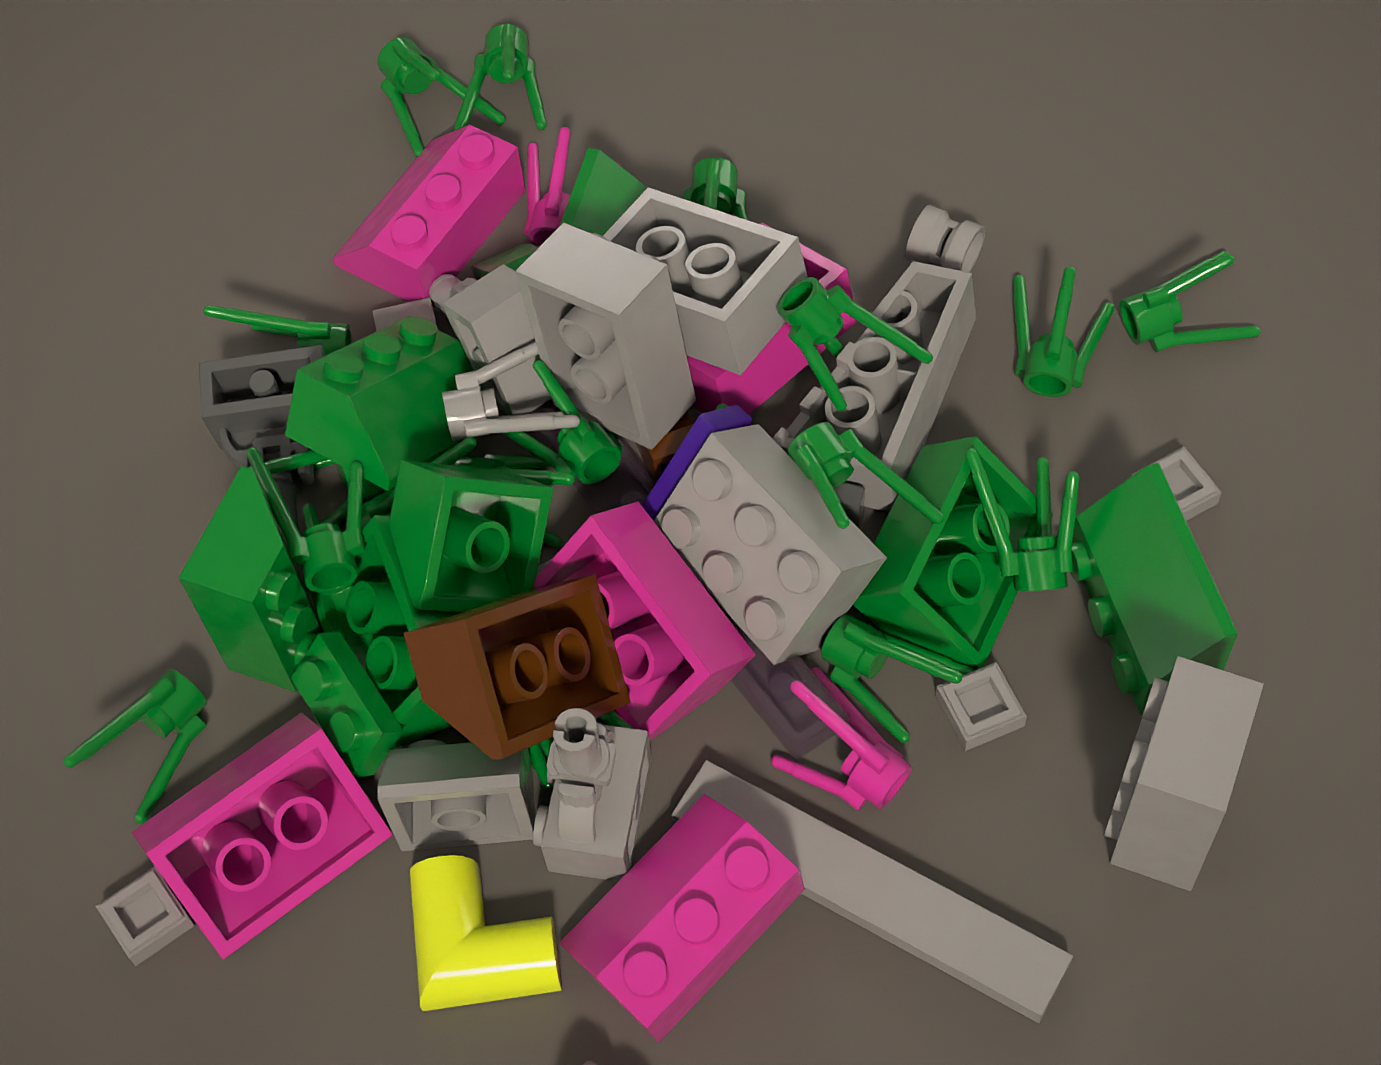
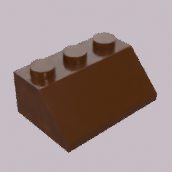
M596 574L536 587L404 633L422 701L492 760L505 758L553 737V730H556L555 722L557 717L568 709L580 708L589 711L597 718L631 703Z

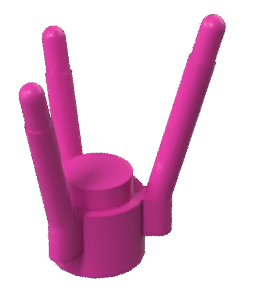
M562 127L559 130L549 191L543 196L542 200H540L538 146L536 143H530L527 146L528 217L524 234L529 236L531 243L536 246H541L559 228L570 199V195L562 192L570 139V129L567 127Z
M812 667L809 671L811 679L854 729L802 682L793 681L790 688L817 717L853 749L841 766V771L849 777L847 784L780 755H774L771 758V765L795 778L841 797L857 811L867 801L880 810L898 793L910 776L913 767L903 760L904 755L882 738L820 668Z

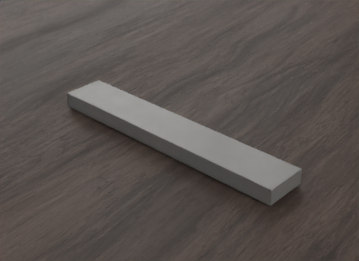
M707 760L705 761L673 811V824L706 794L748 821L799 869L805 890L801 893L802 895L1031 1020L1040 1023L1071 965L1073 955Z

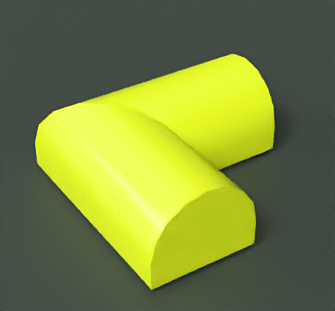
M456 855L437 856L422 860L410 868L419 1002L422 1011L562 991L555 924L552 916L485 926L480 869L474 859Z

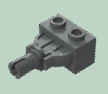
M322 345L199 362L201 418L221 450L224 449L225 454L238 468V471L241 466L247 468L251 466L246 454L247 450L251 447L259 450L264 462L311 450L285 436L297 369L326 356ZM314 464L271 474L297 529L296 495L301 491L298 474L305 486L312 485L315 482ZM278 524V527H279V529H280V531H281V533H282V536H284V535H283V532H282V530H281V528H280V526H279V524Z

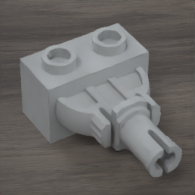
M506 265L499 266L479 280L466 278L464 281H460L452 274H445L439 276L430 286V299L435 302L433 305L447 315L474 371L536 342L516 272ZM539 354L480 384L483 390L494 389L497 407L507 415L529 414L552 398L533 368L534 362L541 360Z
M580 708L568 709L562 712L555 722L556 730H553L554 741L551 744L547 760V782L553 783L554 786L550 805H540L537 810L533 843L534 846L541 847L549 872L620 881L630 871L651 767L652 754L648 731L602 725L596 722L595 717L589 711Z

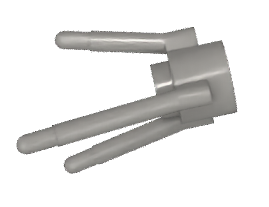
M536 342L522 349L520 348L476 371L455 375L457 389L442 392L452 442L490 433L554 430L558 428H574L580 424V419L577 415H564L562 411L499 416L494 389L481 391L480 384L538 355Z

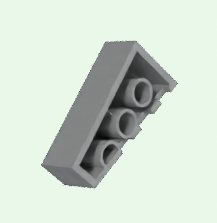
M916 261L910 264L872 313L929 351L933 356L932 362L929 364L922 363L867 328L855 344L850 341L837 356V367L831 373L847 403L846 409L837 411L822 386L820 388L814 386L799 404L801 412L789 428L781 427L772 438L787 454L789 445L799 434L816 424L829 422L838 435L852 429L866 449L906 480L922 446L925 445L976 320L972 273ZM852 458L850 464L854 471L845 482L865 488V507L890 512L898 494L857 459Z

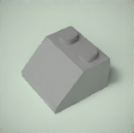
M422 740L412 743L405 749L389 750L378 783V801L401 851L533 840L535 823L533 766L528 748L496 760H492L472 742L447 745L437 740Z

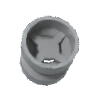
M927 205L917 218L909 236L906 258L912 262L932 263L940 267L970 273L983 246L986 232L985 227L970 220L959 223L950 219L946 210L934 205Z

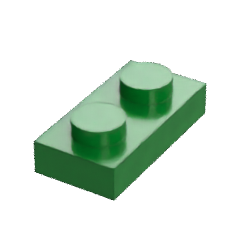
M341 632L318 633L291 679L354 778L374 775L404 730Z

